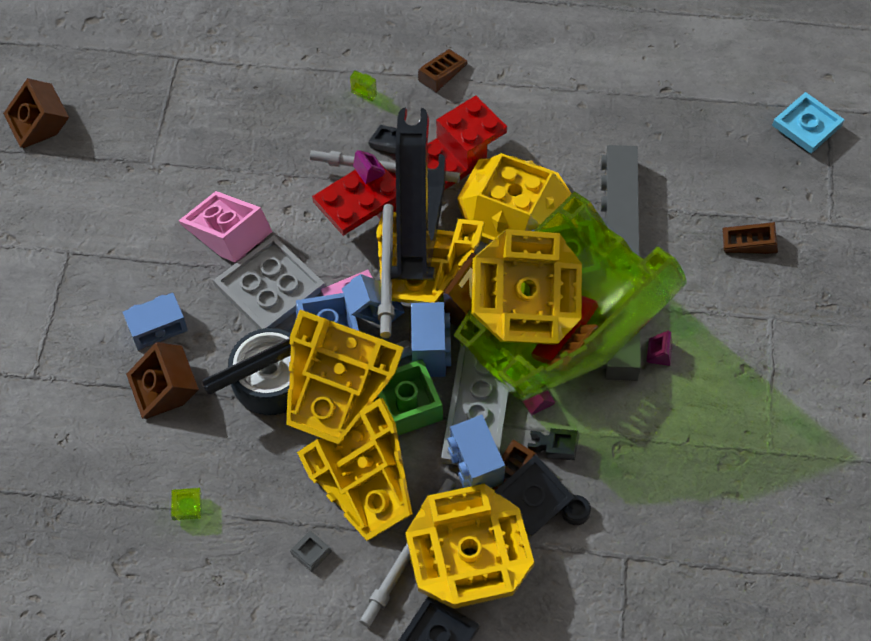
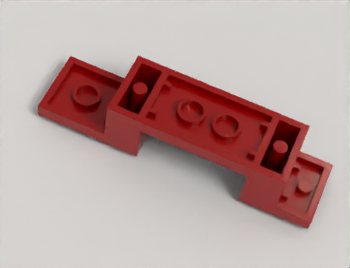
M477 95L473 96L436 119L437 138L427 145L428 168L436 169L439 165V154H443L446 160V171L460 173V180L471 174L479 159H487V145L506 134L507 125ZM382 165L386 174L365 184L358 172L354 170L313 195V203L344 236L374 216L380 219L383 206L386 204L392 205L393 212H396V173L388 172ZM445 181V190L454 185L455 182Z

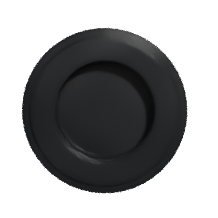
M573 495L575 498L562 509V516L571 525H581L589 519L591 506L585 497Z

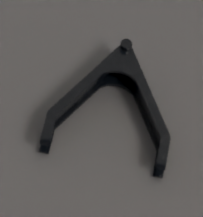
M406 107L399 111L397 118L395 144L397 266H391V279L435 281L436 276L435 267H431L445 191L446 160L443 154H439L438 167L434 170H428L429 116L424 108H421V119L416 125L411 126L406 123Z

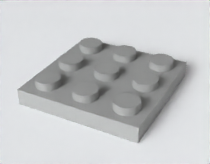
M274 235L213 280L214 286L258 329L275 328L296 312V300L314 298L321 292L320 289L325 288V283Z

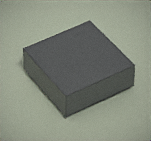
M311 530L290 550L291 555L311 572L332 552L331 548Z

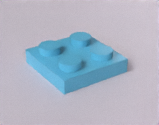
M805 92L774 119L772 126L812 154L843 126L845 119Z

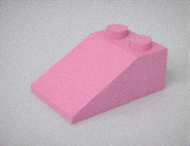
M217 191L179 220L184 228L216 254L232 262H237L244 258L246 253L262 243L273 232L261 207Z

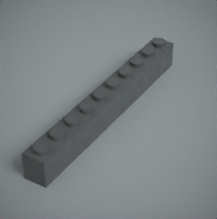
M607 145L606 155H601V170H605V176L601 175L600 186L601 191H605V196H601L600 211L605 212V218L601 217L600 232L605 233V239H601L600 254L605 255V261H601L600 277H605V283H601L600 299H605V306H601L600 322H605V329H601L605 340V353H601L600 369H605V379L638 381L641 368L638 146Z

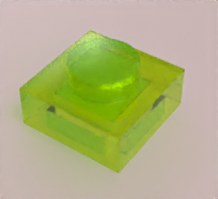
M354 70L350 76L351 93L373 101L377 96L376 79L368 74Z
M200 488L171 490V517L173 521L202 518V492Z

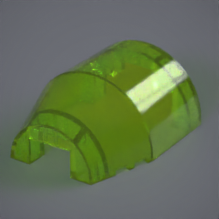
M575 191L534 231L560 233L568 247L582 263V296L596 300L599 306L586 324H596L599 328L584 340L585 345L570 354L567 351L560 354L561 359L548 366V364L533 359L531 352L537 344L500 342L472 315V308L454 334L455 338L479 364L520 401H525L605 366L687 284L686 276L675 257L657 246L645 259L641 258L631 250L624 238L606 226L592 203ZM522 283V293L526 296H529V286L525 283Z

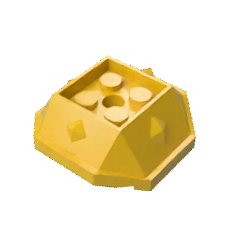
M502 153L492 158L479 159L457 197V203L463 219L484 221L485 225L480 241L490 244L506 229L532 231L560 224L572 201V193L558 172L536 165L532 160L525 161Z
M506 229L473 258L472 315L500 342L555 345L581 319L582 263L568 247L560 233ZM522 283H525L529 286V296H526L522 293Z
M486 484L428 495L420 511L406 531V540L418 591L452 608L513 596L534 566V559L520 508L495 493ZM466 548H472L477 552L469 556L465 555L462 551Z

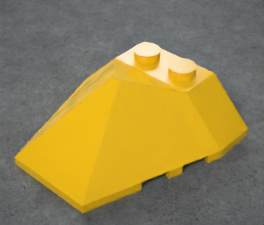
M383 212L376 231L380 280L382 273ZM393 212L392 266H397L396 212ZM458 219L455 231L437 230L431 267H435L436 270L435 281L392 279V301L405 303L438 302L467 258L479 246L485 225L484 221Z
M299 310L290 334V382L286 425L340 444L361 418L359 411L372 404L395 375L404 347Z
M379 398L359 411L361 418L340 444L320 438L297 452L309 478L326 491V497L331 502H336L345 512L343 514L344 517L366 541L412 515L396 423L383 398Z

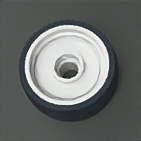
M263 328L248 333L231 350L228 367L290 338V332L276 328ZM291 356L231 384V388L239 402L254 413L277 415L287 412L290 382L289 362Z

